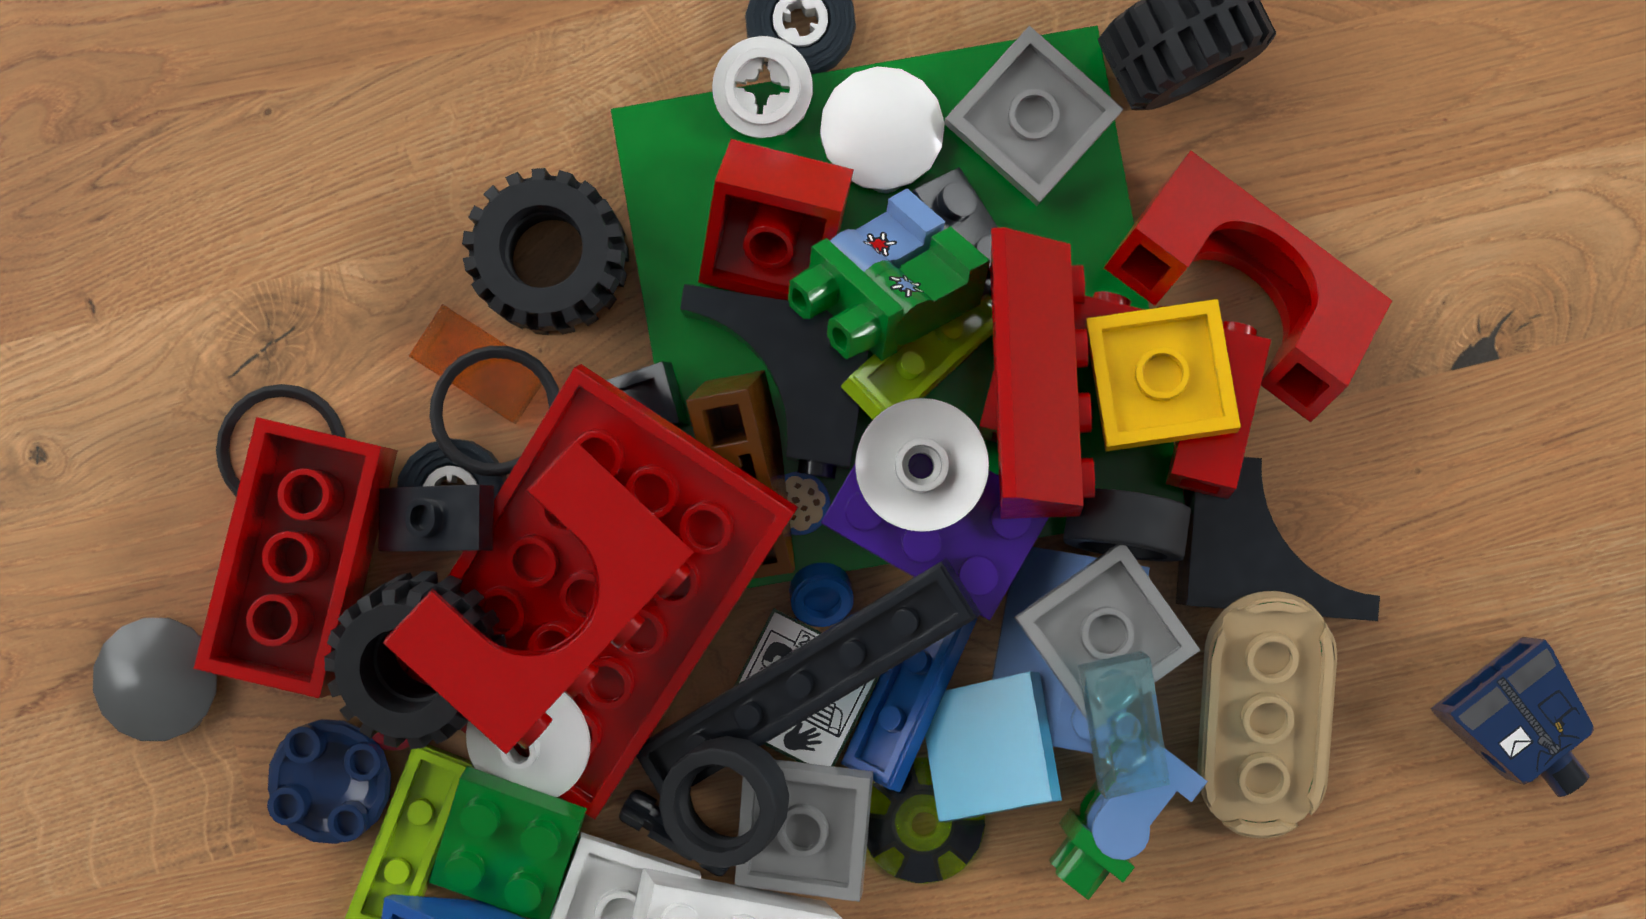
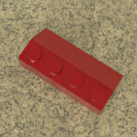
M1005 227L991 228L990 276L1001 519L1080 516L1083 509V498L1095 497L1093 458H1081L1080 433L1091 432L1092 428L1090 393H1078L1077 368H1088V336L1086 328L1075 329L1073 304L1085 303L1084 266L1071 265V245L1069 243Z

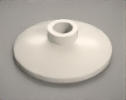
M917 398L905 400L888 407L869 424L861 437L856 453V477L866 502L885 521L910 531H933L956 523L974 508L987 483L989 458L986 444L980 431L965 413L939 400ZM918 453L927 455L933 463L932 473L924 479L914 477L908 469L909 459Z
M564 692L546 711L553 720L540 737L529 746V757L520 755L514 747L505 754L469 721L466 731L469 757L475 769L558 797L568 791L578 781L587 766L590 756L591 739L586 719L577 704Z

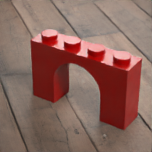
M1191 150L1162 185L1104 266V269L1154 306L1157 305L1193 261L1213 260L1235 267L1252 278L1273 301L1283 326L1282 343L1263 375L1261 386L1310 423L1348 387L1393 301Z
M1098 291L1094 293L1093 297L1085 296L1084 304H1073L1075 329L1085 328L1086 318L1145 309L1130 306L1131 300L1125 296L1112 292ZM1222 321L1241 428L1237 433L1175 441L1165 484L1229 499L1237 488L1272 339L1256 336L1257 330L1247 324ZM993 372L979 431L984 440L997 443L995 372Z
M576 441L571 442L526 491L580 541L590 557L595 576V592L591 608L579 628L562 642L545 649L520 651L506 648L483 635L432 588L383 642L505 754L516 743H519L524 749L532 745L552 722L553 719L546 711L564 692L571 699L576 697L599 671V668L592 663L610 642L617 649L621 648L645 622V619L638 612L656 593L662 599H666L691 572L684 563L694 552Z

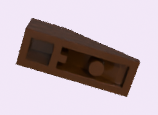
M765 370L705 381L686 400L696 440L787 499L780 430ZM790 521L752 579L793 573L795 570Z

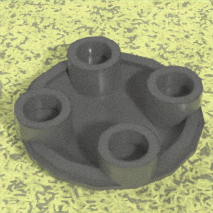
M142 618L118 629L103 644L93 667V693L101 714L117 731L139 741H168L194 731L207 715L217 693V674L193 669L201 636L192 627L171 618Z

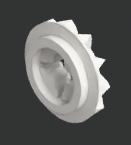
M758 36L738 42L722 56L715 69L712 90L715 105L722 118L734 130L760 139L784 135L799 121L804 119L813 95L811 72L805 59L792 45L774 37ZM765 61L768 62L767 69L770 72L772 83L781 85L783 89H790L789 93L780 92L779 95H770L767 105L763 106V114H758L759 107L756 105L755 95L746 92L744 88H737L736 85H746L747 82L757 81L760 71H763Z

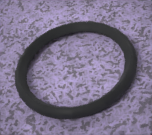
M487 346L474 349L460 356L445 369L435 385L430 401L429 417L432 433L439 448L453 463L466 471L481 476H504L511 473L520 457L503 463H483L469 458L451 442L445 430L442 416L443 403L448 388L454 379L467 367L479 361L492 358L509 359L521 363L530 369L540 379L546 391L549 408L558 395L559 388L551 372L540 360L526 351L510 346Z
M277 384L264 386L250 392L234 404L225 416L218 432L216 455L222 478L235 497L237 496L240 481L236 477L231 465L229 448L231 435L242 415L255 404L269 398H296L308 403L319 411L328 423L332 435L346 438L339 416L327 401L315 392L300 386Z

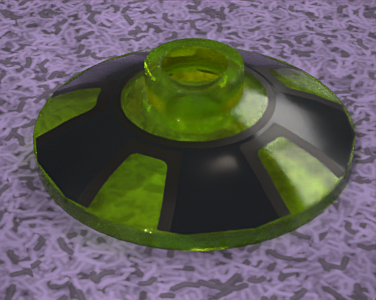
M928 757L915 758L900 792L890 790L873 781L867 850L882 869L903 881L928 884L948 879L970 863L983 839L985 815L951 822L938 821ZM921 812L930 813L936 819L933 831L925 835L916 833L912 828L913 818Z

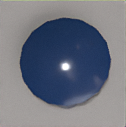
M320 719L292 729L285 739L279 743L269 764L268 792L270 797L267 808L270 816L275 822L286 825L292 832L312 842L338 844L357 839L380 819L390 798L391 772L383 749L372 738L370 739L361 733L359 727L344 720Z

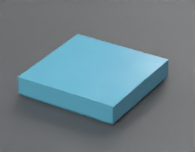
M1029 671L945 690L925 735L939 822H951L1062 801L1040 672Z

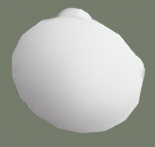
M877 66L853 73L834 88L823 108L820 139L826 156L832 164L854 169L852 182L879 193H891L902 186L912 184L931 168L942 148L945 122L938 99L922 80L902 69Z

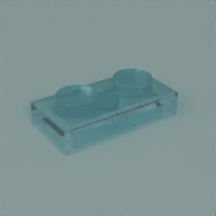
M1143 651L1078 665L1099 792L1105 799L1170 785L1150 657Z

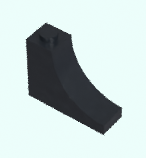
M684 284L680 306L684 317L714 325L737 338L759 358L773 378L781 395L787 419L788 441L786 458L787 460L799 461L797 473L835 479L836 468L849 470L860 406L841 388V385L867 361L869 349L848 359H845L834 349L827 336L828 321L834 316L827 310L811 319H803L789 306L787 300Z
M1244 457L1237 488L1229 499L1184 489L1185 505L1190 507L1191 512L1185 555L1178 565L1176 604L1225 609L1231 603L1244 596L1263 591H1279L1305 600L1322 617L1378 621L1380 596L1353 591L1329 581L1307 566L1282 538L1267 506L1262 481V458Z

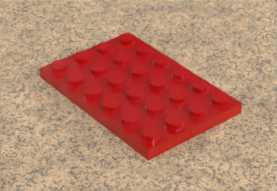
M580 364L573 368L494 499L493 551H463L449 575L463 580L460 590L465 594L475 588L485 597L478 605L485 613L494 609L500 621L492 628L494 634H505L507 648L520 651L545 649L562 642L579 628L591 608L595 592V576L590 557L580 541L526 491L573 441H576L694 552L684 563L691 570L687 578L666 599H662L656 593L638 612L645 619L643 625L621 648L617 649L611 642L592 662L599 668L598 673L572 699L586 719L590 732L591 748L589 760L583 774L560 797L570 803L587 808L586 814L595 820L799 507L595 372ZM398 658L399 665L409 677L419 683L430 686L406 663ZM467 724L460 729L464 733L467 731ZM516 743L514 749L520 755L529 757V747L524 749L519 743Z

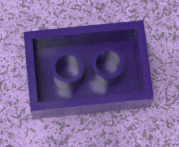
M918 453L909 459L908 469L914 477L924 479L932 473L933 463L927 455ZM854 464L822 519L821 524L911 577L917 576L947 557L980 610L981 614L979 616L991 620L1049 517L1001 519L999 475L989 470L987 483L979 501L961 520L948 527L933 531L919 532L902 529L885 521L868 505L859 488L856 466Z

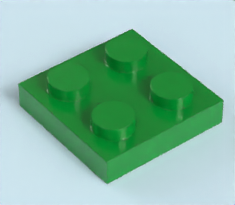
M467 766L459 778L429 883L530 919H550L568 870L587 808Z

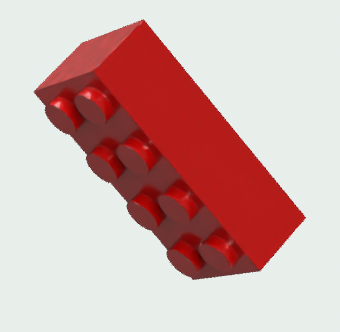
M256 417L193 669L315 698L331 695L327 684L336 677L335 672L325 671V656L334 651L335 648L327 644L331 630L341 624L338 618L347 608L362 598L379 530L380 488H389L398 450Z

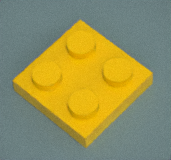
M1218 299L1086 318L1085 328L1087 329L1088 347L1105 451L1237 433L1241 426Z

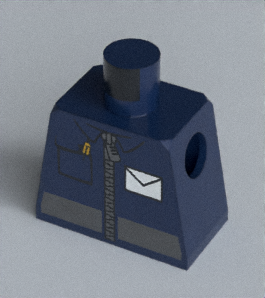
M1520 638L1430 708L1447 727L1507 780L1525 785L1541 775L1557 797H1563L1579 789L1589 779L1588 772L1571 750L1592 735L1594 727L1552 647L1545 639Z

